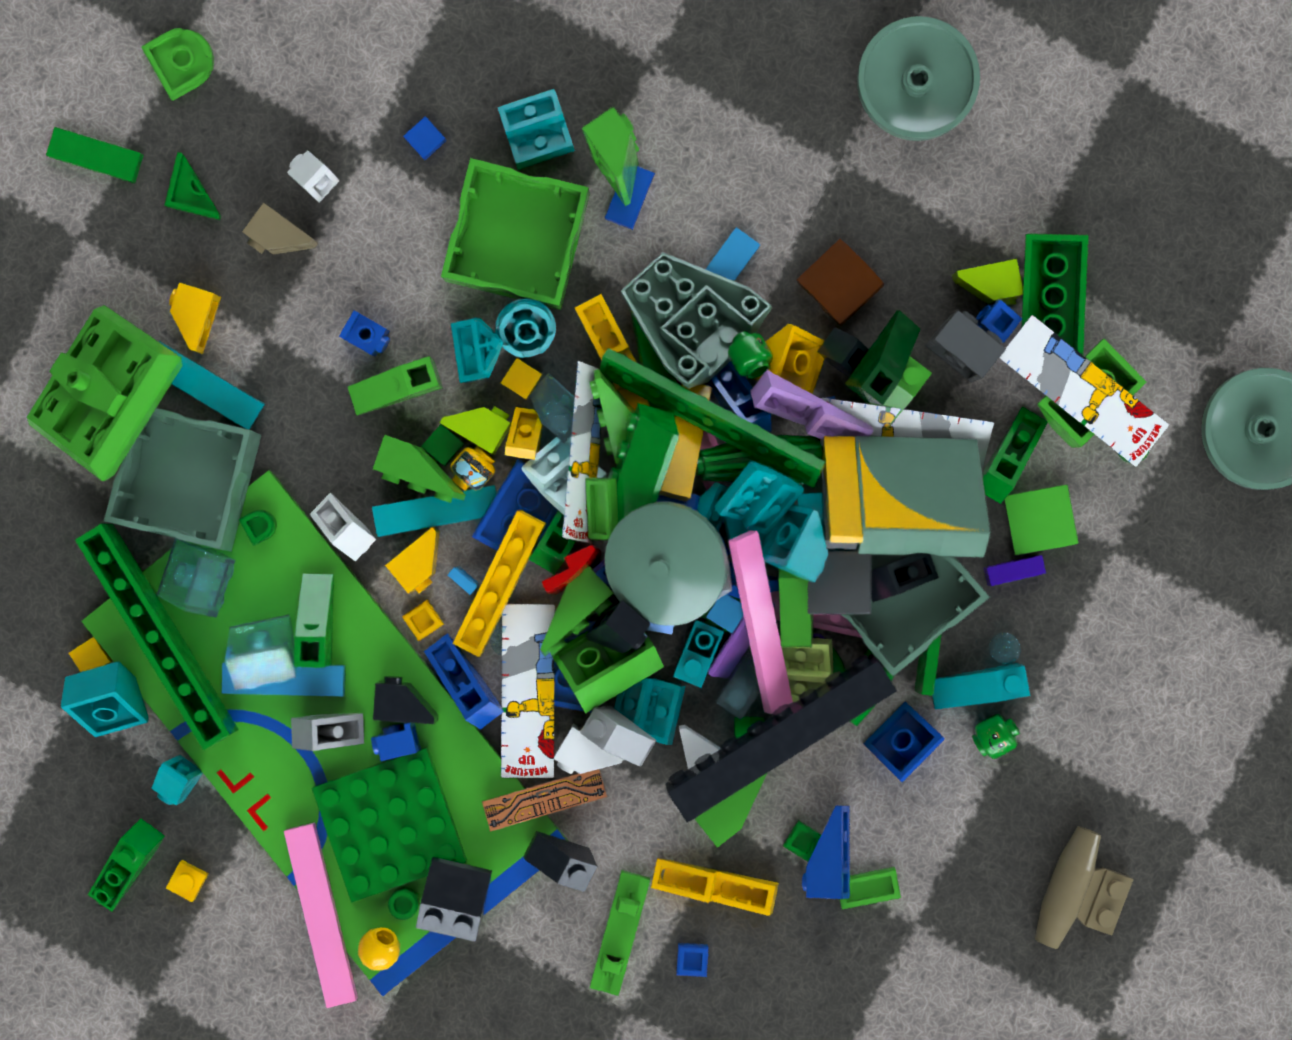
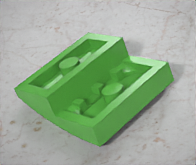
M1068 484L1011 494L1005 498L1015 555L1079 544Z

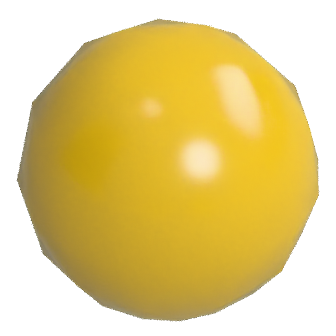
M383 927L374 928L361 938L358 956L362 964L369 969L386 970L398 960L401 944L396 934L390 929Z

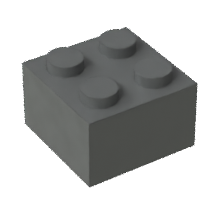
M957 310L946 318L925 346L973 383L982 379L1006 348L1001 345L1002 340L995 333L989 330L985 332L978 327V320L966 311L961 313Z

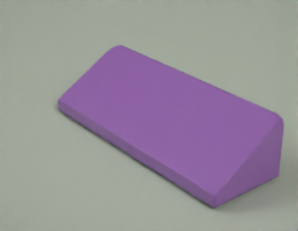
M744 615L734 632L728 635L713 658L708 670L710 676L728 678L750 646Z

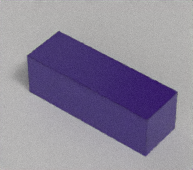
M1042 555L983 567L988 586L1046 574Z

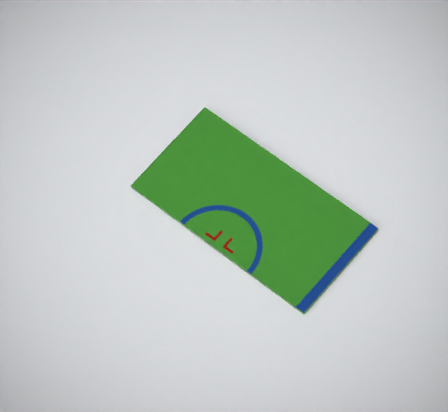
M268 470L248 486L240 518L256 510H264L271 513L276 520V531L269 539L253 546L239 521L232 552L181 540L143 571L146 579L238 727V731L205 750L202 749L110 598L81 622L113 662L119 661L136 677L142 698L296 889V880L284 831L315 822L346 951L379 993L384 996L456 937L416 928L419 908L413 917L406 920L395 918L388 909L390 896L395 890L402 887L413 889L419 896L421 903L427 877L351 903L312 791V787L385 762L380 760L379 754L375 755L371 738L383 733L382 728L400 724L402 729L406 722L373 720L375 683L384 681V676L403 677L402 682L411 683L438 714V721L435 724L415 723L421 749L425 747L429 749L467 858V862L464 864L492 870L483 915L539 871L524 860L523 857L536 831L566 841L568 839L548 815L490 832L482 801L526 789V787L519 778L501 777V756L476 726L465 720L445 686L272 471ZM303 573L334 574L332 665H345V696L223 694L222 663L294 664V636ZM363 713L364 744L316 751L292 748L291 718L321 714ZM383 927L390 929L396 934L401 944L398 960L389 969L371 970L362 964L358 956L359 942L369 930Z

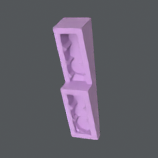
M766 370L750 391L755 408L804 425L807 434L824 440V436L855 437L870 436L873 433L871 425Z

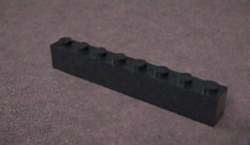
M873 654L857 658L851 663L852 667L842 673L838 671L826 678V683L819 688H810L804 691L799 696V700L792 705L785 704L777 708L773 712V716L768 720L753 723L747 728V733L741 737H732L726 740L721 745V749L710 755V753H707L698 758L694 763L695 765L686 771L679 770L671 775L668 779L669 782L665 784L667 793L686 822L688 823L897 692L877 658Z

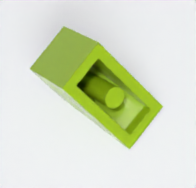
M1017 259L959 270L952 275L955 283L987 304L996 303L998 299H1001L1007 306L1016 304V299L1023 296V286Z
M495 406L491 411L482 407L443 417L440 421L442 425L493 455L497 452L511 426V423L507 421L509 415Z

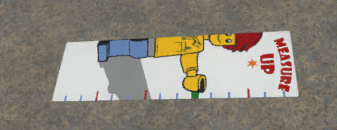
M1034 316L1029 318L1000 356L1001 360L1135 467L1169 426L1168 423Z
M578 361L562 537L591 543L592 539H588L586 478H597L601 427L597 410L602 409L600 398L593 399L590 381L595 380L593 370H598V368Z
M821 398L871 425L873 433L870 436L977 439L981 468H983L994 422L906 409L893 421L901 409ZM818 438L820 440L821 446H823L824 440Z
M507 604L502 613V709L504 712L502 713L501 777L503 778L554 777V659L550 653L544 656L540 650L555 614V605Z

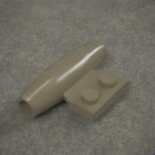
M1077 826L1059 856L1042 900L1035 934L1036 941L1058 949L1076 918L1086 927L1109 935L1113 934L1133 879L1105 867L1095 869L1101 840L1100 834Z

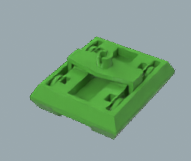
M107 306L98 307L93 310L66 354L61 352L49 372L53 376L27 415L28 424L97 478L105 481L114 476L182 368V358Z

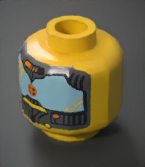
M479 446L475 448L466 447L450 465L451 471L455 474L452 480L464 491L469 487L473 490H480L494 475L495 467L493 463L495 460Z

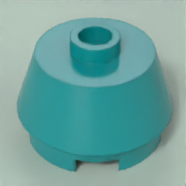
M519 299L509 303L499 313L495 332L503 341L502 347L507 352L520 358L532 357L542 354L548 349L555 337L556 322L552 312L543 303L533 299Z

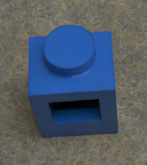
M998 299L993 305L985 306L976 317L978 320L977 326L985 332L989 330L1001 338L1002 343L1007 340L1022 320L1001 299Z
M354 310L339 337L376 357L378 352L382 354L386 350L390 342V338L387 337L390 331ZM365 329H369L371 332V336L367 340L361 338V333Z
M406 722L402 729L400 724L382 728L383 733L371 738L375 755L379 754L381 761L414 754L421 749L415 723Z

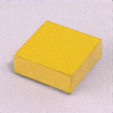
M516 358L501 384L527 400L542 374Z
M429 600L424 601L402 616L418 641L444 625Z
M94 637L69 652L80 672L113 662Z

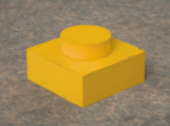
M181 860L166 889L193 902L209 873Z

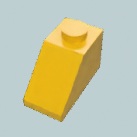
M179 282L177 289L175 288L170 295V313L188 348L203 354L221 297Z
M437 527L430 528L385 565L408 594L415 590L420 594L433 583L430 578L436 573L440 534Z

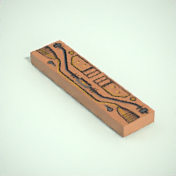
M597 769L582 774L576 773L482 801L491 832L605 798L607 795L600 770Z

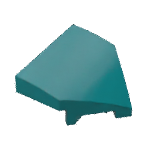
M481 318L451 323L460 383L489 378L502 348L503 341Z

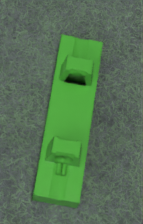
M621 870L590 983L591 989L619 996L648 891L650 877ZM607 955L621 958V960L613 962L607 958Z

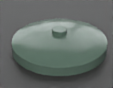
M930 17L903 18L880 30L867 45L857 72L859 98L871 120L885 132L895 137L912 141L940 137L959 125L973 107L980 86L979 63L969 41L950 24Z
M1258 368L1241 372L1221 384L1210 397L1202 418L1203 445L1214 467L1233 483L1257 490L1277 489L1292 484V373L1275 368Z
M655 502L635 509L625 516L614 528L606 546L605 570L610 587L620 602L623 600L650 623L674 626L699 618L718 600L727 580L728 558L719 533L703 515L682 504Z

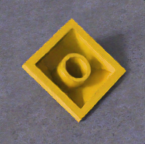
M788 324L766 341L773 354L768 371L813 394L824 358L817 351L824 343V340L793 324ZM759 376V377H757V378H751V379H753V380H755V381L758 382L759 379H760L762 376Z

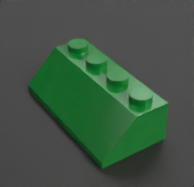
M1025 234L1021 328L1031 316H1034L1083 355L1089 235Z
M638 403L635 413L630 412L626 422L628 434L626 440H621L617 449L619 461L616 468H611L608 478H616L618 523L635 509L657 502L680 436L673 412Z

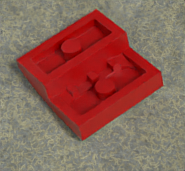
M590 545L564 557L569 569L542 581L546 593L556 595L564 591L566 586L587 567L590 566L592 568L602 554L600 549Z

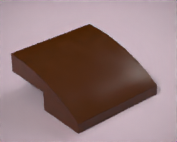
M841 239L831 246L797 279L798 284L840 326L848 321L885 286L876 273Z

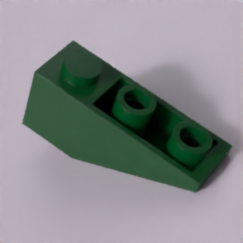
M896 310L845 385L864 401L883 406L901 381L921 328L900 310Z

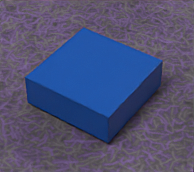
M426 116L403 136L424 161L447 141Z
M678 943L677 975L707 977L708 945Z

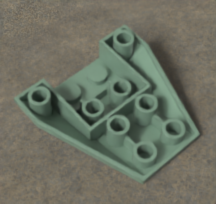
M664 252L621 290V295L664 368L688 389L707 383L731 361L728 356V348L733 343L732 339L743 331L756 333L772 309V306L751 288Z

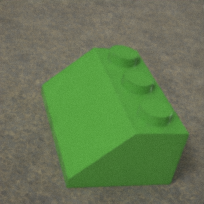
M613 107L584 126L582 130L592 159L626 207L631 203L637 166L639 165L636 154L639 148L635 143L637 139L632 132L634 128L624 113L619 116Z
M1102 339L1085 356V358L1131 395H1134L1146 383L1136 370L1105 339ZM1045 395L1037 403L1050 427L1071 448L1082 447L1094 435L1093 432Z
M587 631L568 642L556 655L553 656L551 654L585 713H588L595 707H598L664 667L655 646L648 636L637 650L632 648L622 654L588 640L585 637L588 633Z

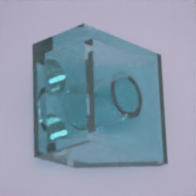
M175 538L157 596L184 611L217 618L219 609L224 603V594L228 582L233 576L235 559L220 552Z
M289 614L229 628L225 662L235 690L252 689L259 685L285 682L291 678H296L297 667H294V635Z

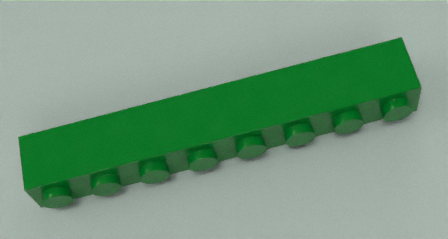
M100 524L75 539L202 749L205 750L238 731V727L113 524Z

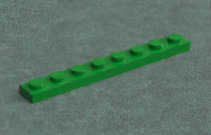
M610 348L603 354L600 371L608 380L666 411L673 412L674 415L802 483L812 488L815 487L826 462L817 458L814 454L808 453L790 444L787 440L769 433L759 425L750 423L735 415L732 411L726 410L712 403L707 398L682 387L679 383L671 381L655 373L652 369L636 363L624 354L617 353Z

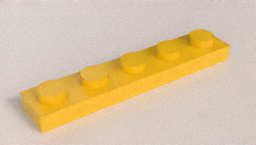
M520 509L517 510L453 641L454 645L477 657L483 654L545 528V522Z

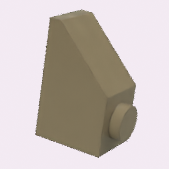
M265 203L261 205L242 231L250 237L247 243L261 254L265 249L274 255L313 249L318 244L313 238Z

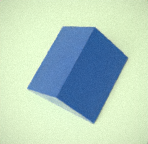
M904 702L863 744L903 782L945 738L907 702Z

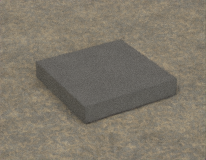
M828 551L822 573L815 582L808 580V614H871L872 554H858V551Z

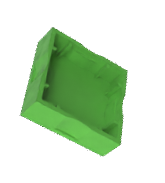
M470 158L460 197L459 218L451 234L441 274L442 279L445 282L517 300L533 299L547 307L561 310L590 196L589 187L549 177L528 176L512 168Z

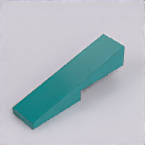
M159 341L182 358V368L171 384L243 428L251 429L265 403Z
M493 485L482 487L480 490L470 489L462 491L465 494L464 501L453 498L452 502L449 503L431 496L374 506L372 511L377 537L480 519L497 493L496 487Z

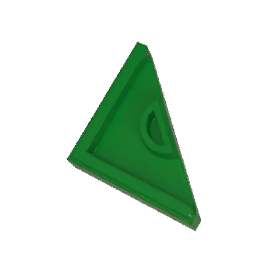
M177 152L164 206L220 220V213L183 153Z

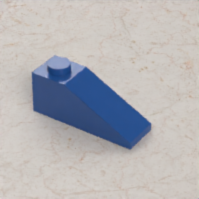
M730 361L708 382L720 406L732 411L735 415L752 424L759 425L769 433L772 432L771 413L754 407L750 392L753 387L745 376L737 373Z
M447 633L427 648L424 653L465 720L482 729L502 714L504 710L491 689L461 649L453 644L454 640Z
M835 806L806 866V873L802 877V887L806 891V898H850L849 806Z

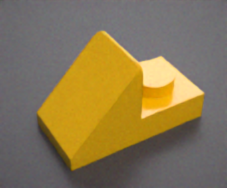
M515 407L505 445V455L535 460L536 454L540 449L545 411Z

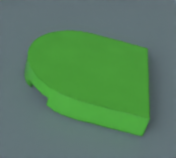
M172 29L141 46L172 101L202 85L212 72L214 65L212 48L201 34L192 30Z

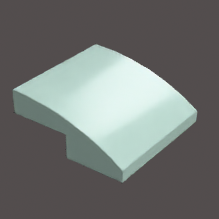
M565 431L561 432L536 454L535 460L530 459L522 466V471L532 484L563 515L565 513L571 436ZM598 467L597 478H606L607 473Z

